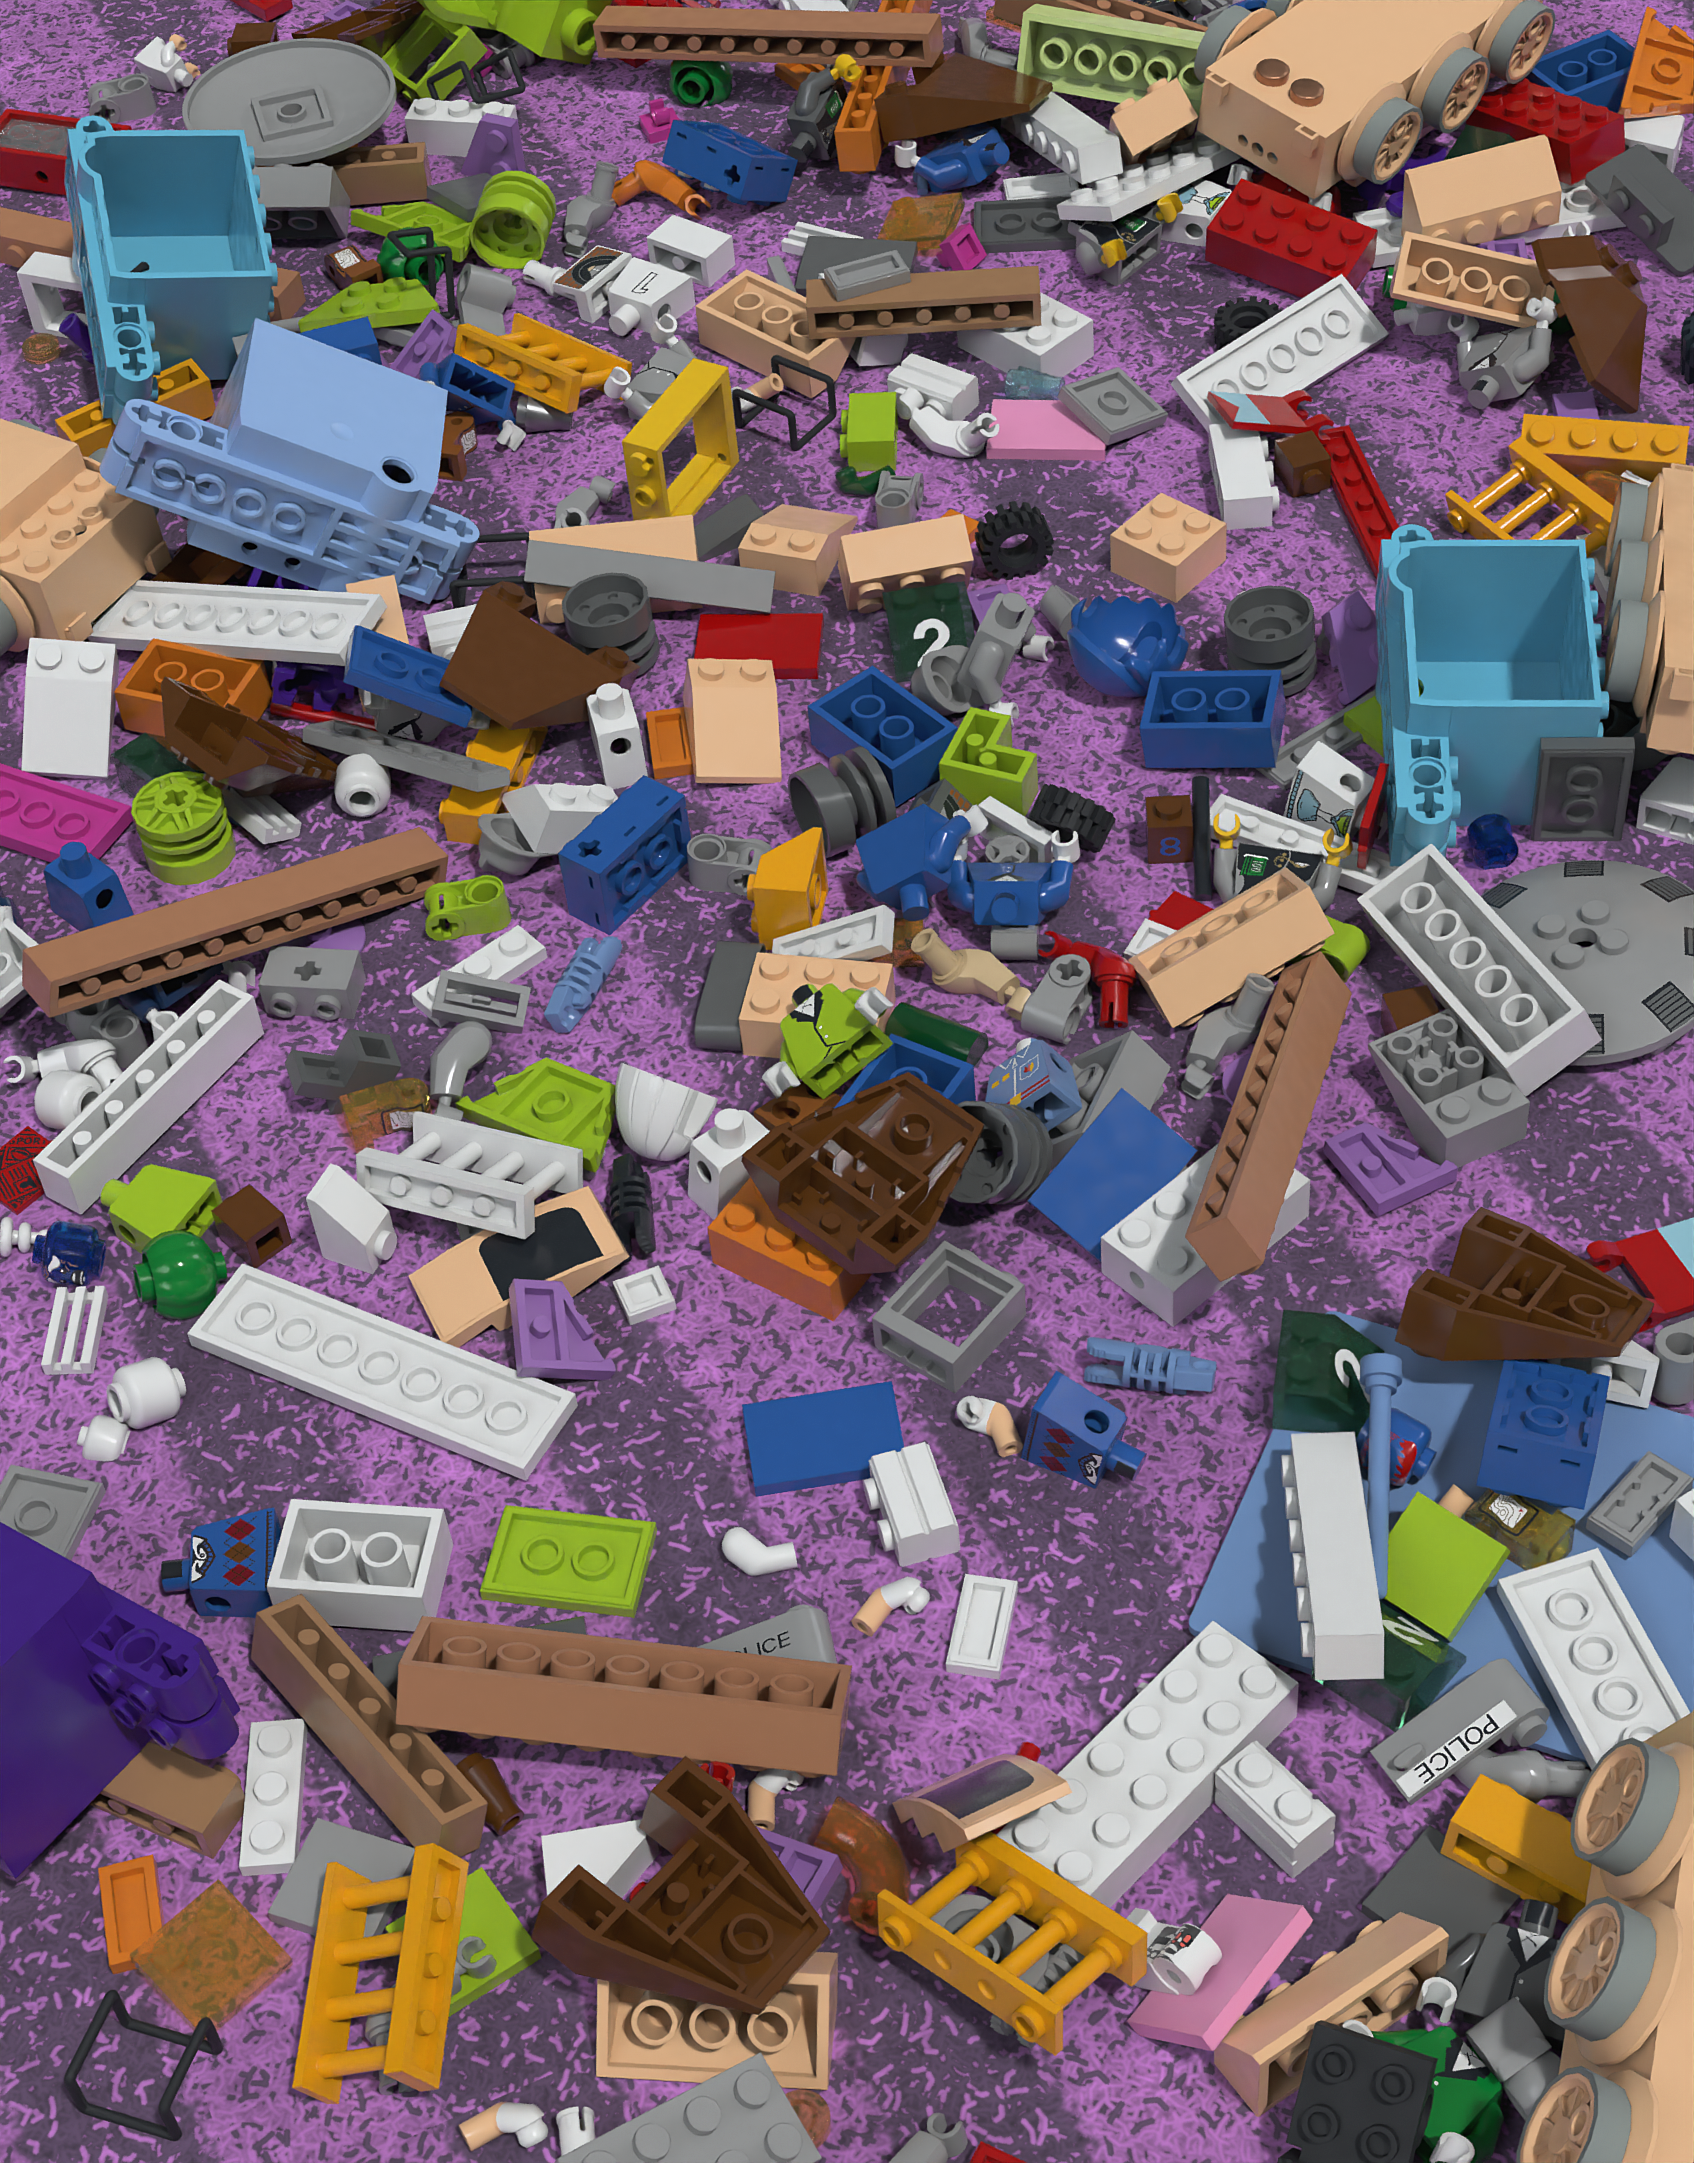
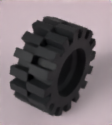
M1250 296V301H1244V297L1237 298V303L1231 300L1225 302V307L1220 306L1214 316V343L1216 344V349H1222L1275 316L1282 309L1279 310V305L1275 302L1269 305V300L1265 298L1261 302H1257V297Z
M1012 501L1009 502V509L1004 510L1002 504L996 506L998 513L995 515L988 511L984 515L987 523L979 521L977 525L979 532H975V540L982 562L989 573L992 571L993 576L998 579L1003 574L1007 581L1013 580L1014 574H1018L1019 578L1026 577L1025 572L1029 570L1035 575L1039 572L1037 564L1046 566L1049 562L1046 555L1052 556L1054 540L1040 509L1036 506L1031 509L1030 504L1027 502H1023L1019 508L1017 502ZM1014 535H1028L1026 540L1018 546L1011 548L1000 547L1006 539Z
M1053 784L1043 785L1028 816L1031 821L1051 833L1058 830L1061 842H1070L1073 839V832L1076 831L1079 847L1087 852L1090 850L1093 853L1101 851L1116 820L1111 812L1106 811V808L1102 805L1094 804L1095 801L1090 798L1085 799L1075 791L1072 793L1067 788L1061 786L1058 788Z

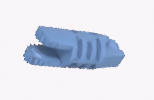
M604 937L603 940H600V944H598L596 938H585L581 945H579L564 973L555 985L553 994L544 1012L546 1020L552 1025L556 1033L571 1032L591 1007L592 1002L598 995L622 950L621 940L618 937Z
M1099 1337L1087 1338L1086 1350L1089 1355L1108 1360L1123 1361L1124 1366L1104 1365L1103 1363L1087 1365L1084 1381L1126 1388L1132 1386L1141 1390L1166 1391L1169 1394L1186 1395L1187 1390L1211 1392L1214 1388L1217 1362L1192 1357L1191 1351L1178 1348L1167 1349L1163 1346L1149 1344L1137 1345L1135 1342Z

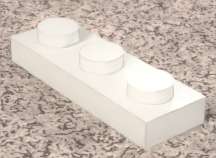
M881 905L773 939L772 954L866 961L892 953L895 913L887 906Z
M517 925L447 971L510 983L547 958L546 947ZM439 975L413 992L411 996L413 1004L441 1028L450 1021L431 1017ZM452 988L446 989V991L468 996L479 995L488 997L487 995Z
M304 1719L251 1722L239 1861L242 1876L289 1873L299 1854L308 1727Z

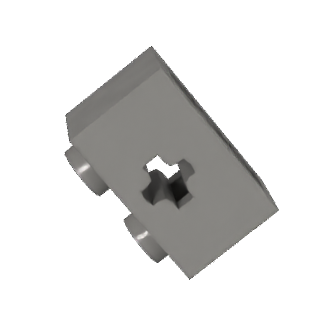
M271 946L258 986L266 1014H275L284 1018L310 1016L320 1017L325 1020L337 1018L354 1019L366 982V976L359 950Z

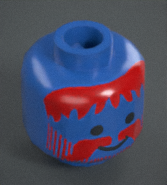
M1393 1407L1391 1408L1390 1483L1395 1486H1402L1413 1475L1422 1480L1432 1465L1437 1452L1429 1448L1432 1440L1431 1429L1426 1424ZM1369 1417L1356 1439L1357 1450L1360 1451L1359 1462L1366 1470H1368Z

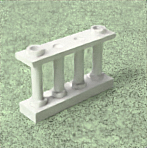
M417 1111L413 1114V1144L397 1155L366 1147L356 1154L357 1183L384 1205L526 1239L535 1232L534 1200L548 1189L567 1194L583 1188V1150ZM422 1160H428V1161H432V1162H436V1163H440V1164L430 1163V1162H426V1161H422ZM464 1170L474 1171V1172H478V1173H482V1174L480 1175V1174H476V1173H472V1172H468V1171H464ZM507 1179V1180H511V1181H515V1182H520V1183H524V1184L522 1185V1184H518V1183H514V1182H510V1181H505V1180Z

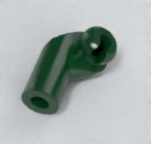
M887 465L867 476L857 477L856 469L853 466H847L839 469L835 474V478L839 483L837 488L842 493L871 496L877 493L882 471H889L890 475L896 474Z

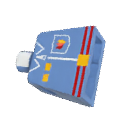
M1034 1038L1021 1040L1016 1046V1054L994 1068L989 1075L985 1102L1021 1106L1035 1113L1047 1127L1048 1131L1082 1109L1071 1064L1043 1040Z

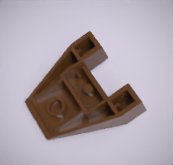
M942 50L933 67H912L915 85L907 86L906 81L888 84L885 86V91L875 98L874 102L883 140L886 143L923 137L1030 112L1053 90L1052 82L957 52L944 54Z
M501 581L483 590L439 684L441 687L509 730L589 721L586 699L590 695L596 694L597 689L603 684L615 683L630 692L641 667L629 660V656L624 651L606 645L586 655L532 621L530 618L537 601L527 596L524 589L519 585Z
M1480 1207L1463 1226L1449 1277L1427 1268L1409 1289L1395 1342L1411 1348L1414 1353L1420 1356L1435 1358L1440 1361L1620 1357L1652 1313L1654 1303L1531 1227Z
M685 1756L650 1791L639 1825L642 1831L674 1856L629 1903L578 1864L541 1902L531 1939L578 1975L760 2015L829 1938L831 1931L731 1791Z

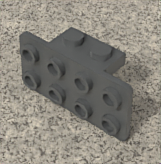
M1637 144L1586 174L1585 185L1676 276L1682 277L1694 270V194L1647 147Z

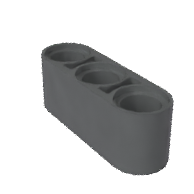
M724 940L717 942L696 1016V1047L743 1052L739 1016L757 952L766 953L764 944Z

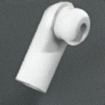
M734 1527L725 1533L722 1541L724 1555L729 1561L750 1576H760L798 1568L793 1542L766 1547L744 1528Z

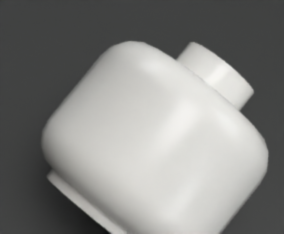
M96 1415L91 1420L89 1427L82 1426L77 1445L83 1446V1458L96 1461H113L117 1459L120 1454L124 1453L131 1432L128 1430L127 1423L125 1421L118 1422L113 1417Z

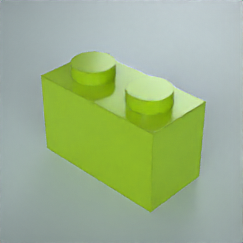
M896 392L849 393L848 409L841 410L842 433H847L840 434L841 458H848L849 467L853 466L856 472L877 471L887 465L896 470L898 441Z

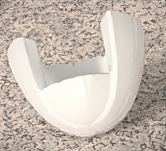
M621 1063L616 1080L615 1105L619 1130L626 1144L639 1155L653 1160L672 1161L688 1153L690 1145L694 1141L693 1139L708 1121L718 1099Z

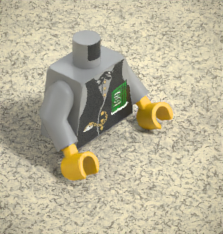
M1170 193L1163 196L1157 202L1158 207L1145 213L1131 212L1115 221L1070 220L1068 233L1076 237L1075 257L1085 274H1096L1118 287L1160 253L1162 225L1165 222H1173L1177 217V213L1184 209L1178 194Z
M1218 813L1213 821L1214 835L1220 840L1219 848H1215L1213 882L1224 904L1286 867L1310 886L1321 909L1324 911L1333 903L1343 869L1338 867L1340 860L1345 859L1351 854L1353 843L1349 834L1346 833L1344 844L1339 848H1332L1334 831L1332 828L1328 829L1322 839L1323 846L1328 853L1326 863H1323L1324 855L1239 842L1237 849H1233V841L1237 839L1241 830L1240 818L1235 814L1234 829L1225 832L1219 828Z

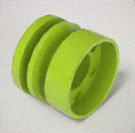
M504 171L498 173L485 184L469 230L471 245L481 259L490 266L499 269H524L530 260L539 261L541 259L557 210L555 197L549 187L538 177L523 171Z
M182 771L157 777L143 786L132 801L131 814L136 824L137 833L142 841L141 846L146 863L152 875L165 883L180 886L202 883L215 878L223 872L235 857L236 840L232 826L227 818L228 812L224 804L222 791L204 780V774Z

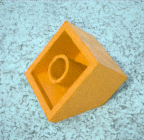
M813 827L761 855L756 874H750L748 877L747 899L748 901H754L755 905L751 915V930L754 933H758L759 943L764 944L766 950H772L773 939L814 927L821 923L829 891L822 828Z

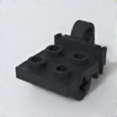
M1323 2020L1316 2022L1286 2143L1302 2149L1291 2148L1278 2158L1277 2163H1413L1415 2151L1422 2141L1432 2109L1434 2088L1431 2085L1438 2059Z

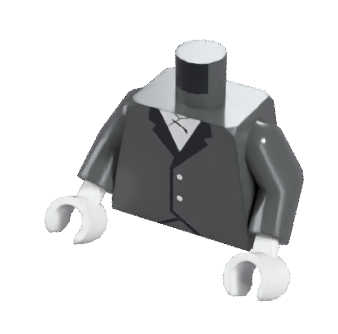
M1526 1899L1518 1928L1493 1922L1487 1934H1473L1446 1958V1964L1437 1971L1434 1977L1427 1979L1423 1983L1416 2010L1421 2012L1424 2004L1435 2003L1443 2008L1440 2022L1447 2023L1450 2021L1454 2008L1456 2020L1476 2025L1514 1997L1536 2022L1545 2039L1552 2046L1551 2048L1562 2051L1565 2028L1549 2019L1544 2005L1545 1979L1551 1957L1559 1940L1553 1939L1559 1909L1542 1901Z

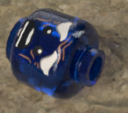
M55 1221L49 1226L46 1236H36L32 1263L41 1264L42 1277L49 1283L76 1287L87 1286L93 1277H101L107 1241L99 1239L97 1229L91 1225Z

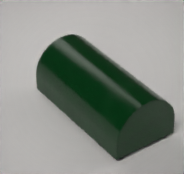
M901 1002L895 1007L885 1029V1034L888 1037L892 1033L972 1064L974 1067L989 1048L986 1033L905 1002Z

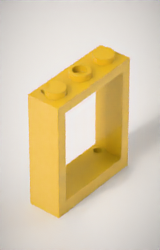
M693 358L622 440L633 521L693 515L694 517L738 464L739 452L729 367ZM693 418L697 454L667 488L662 452L689 420Z

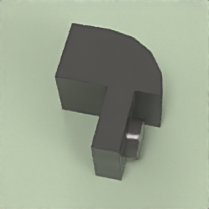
M354 1029L347 1030L334 1055L291 1050L285 1061L295 1095L325 1099L330 1114H343L373 1104L390 1088L401 1068L390 1035Z

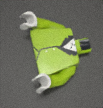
M833 983L826 984L819 990L812 984L800 986L792 995V1002L796 1009L783 1018L780 1024L784 1040L781 1043L779 1063L770 1067L763 1074L762 1079L776 1098L781 1097L785 1089L799 1086L801 1084L799 1080L801 1079L824 1100L893 1045L891 1039L875 1025L878 1022L877 1018L883 1016L886 1009H890L893 1004L876 987H871L866 991L849 988L841 992Z

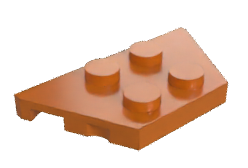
M1646 7L1642 17L1618 114L1624 115V119L1694 114V40L1678 26L1674 25L1669 29L1656 20L1657 11L1651 7Z

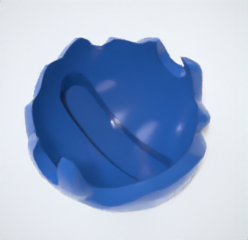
M1099 595L1093 599L1090 606L1083 613L1087 598L1081 600L1073 607L1071 611L1072 629L1067 632L1070 655L1079 675L1097 691L1116 697L1147 696L1152 671H1179L1182 667L1189 643L1185 639V628L1177 625L1176 610L1171 603L1161 607L1153 598H1146L1142 602L1137 603L1131 601L1127 596H1120L1110 604Z

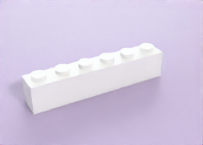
M1052 91L1030 112L1001 118V126L1082 185L1123 173L1119 137Z
M221 980L215 982L33 1159L46 1197L82 1215L101 1196L102 1189L109 1180H117L264 1034L254 996Z
M1355 1432L1291 1434V1455H1281L1282 1487H1285L1286 1519H1293L1288 1522L1290 1552H1300L1292 1554L1294 1586H1304L1296 1588L1298 1621H1308V1623L1300 1624L1302 1657H1312L1315 1680L1384 1679V1628Z

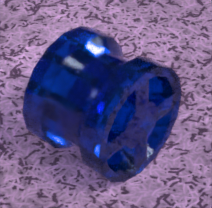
M1495 813L1486 814L1475 819L1467 828L1466 836L1470 846L1473 848L1472 855L1474 861L1483 870L1508 867L1518 856L1519 848L1515 838L1512 836L1511 824L1505 816Z

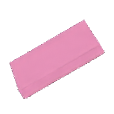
M993 399L991 414L997 420L990 424L989 428L996 424H999L1000 427L998 434L987 440V459L1105 461L1107 445L1060 400Z
M1227 1894L1200 1928L1219 1946L1222 1952V1959L1217 1965L1209 1969L1203 1978L1202 1984L1193 1995H1174L1151 1990L1127 2022L1142 2037L1214 2051L1303 1936L1313 1919L1303 1905Z

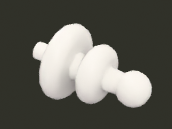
M4 1217L1 1220L0 1254L3 1257L10 1256L13 1245L18 1244L20 1252L27 1253L30 1250L31 1244L49 1247L55 1240L54 1234L50 1230L45 1229L40 1232H32L31 1225L27 1222L21 1223L19 1230H14L12 1218Z

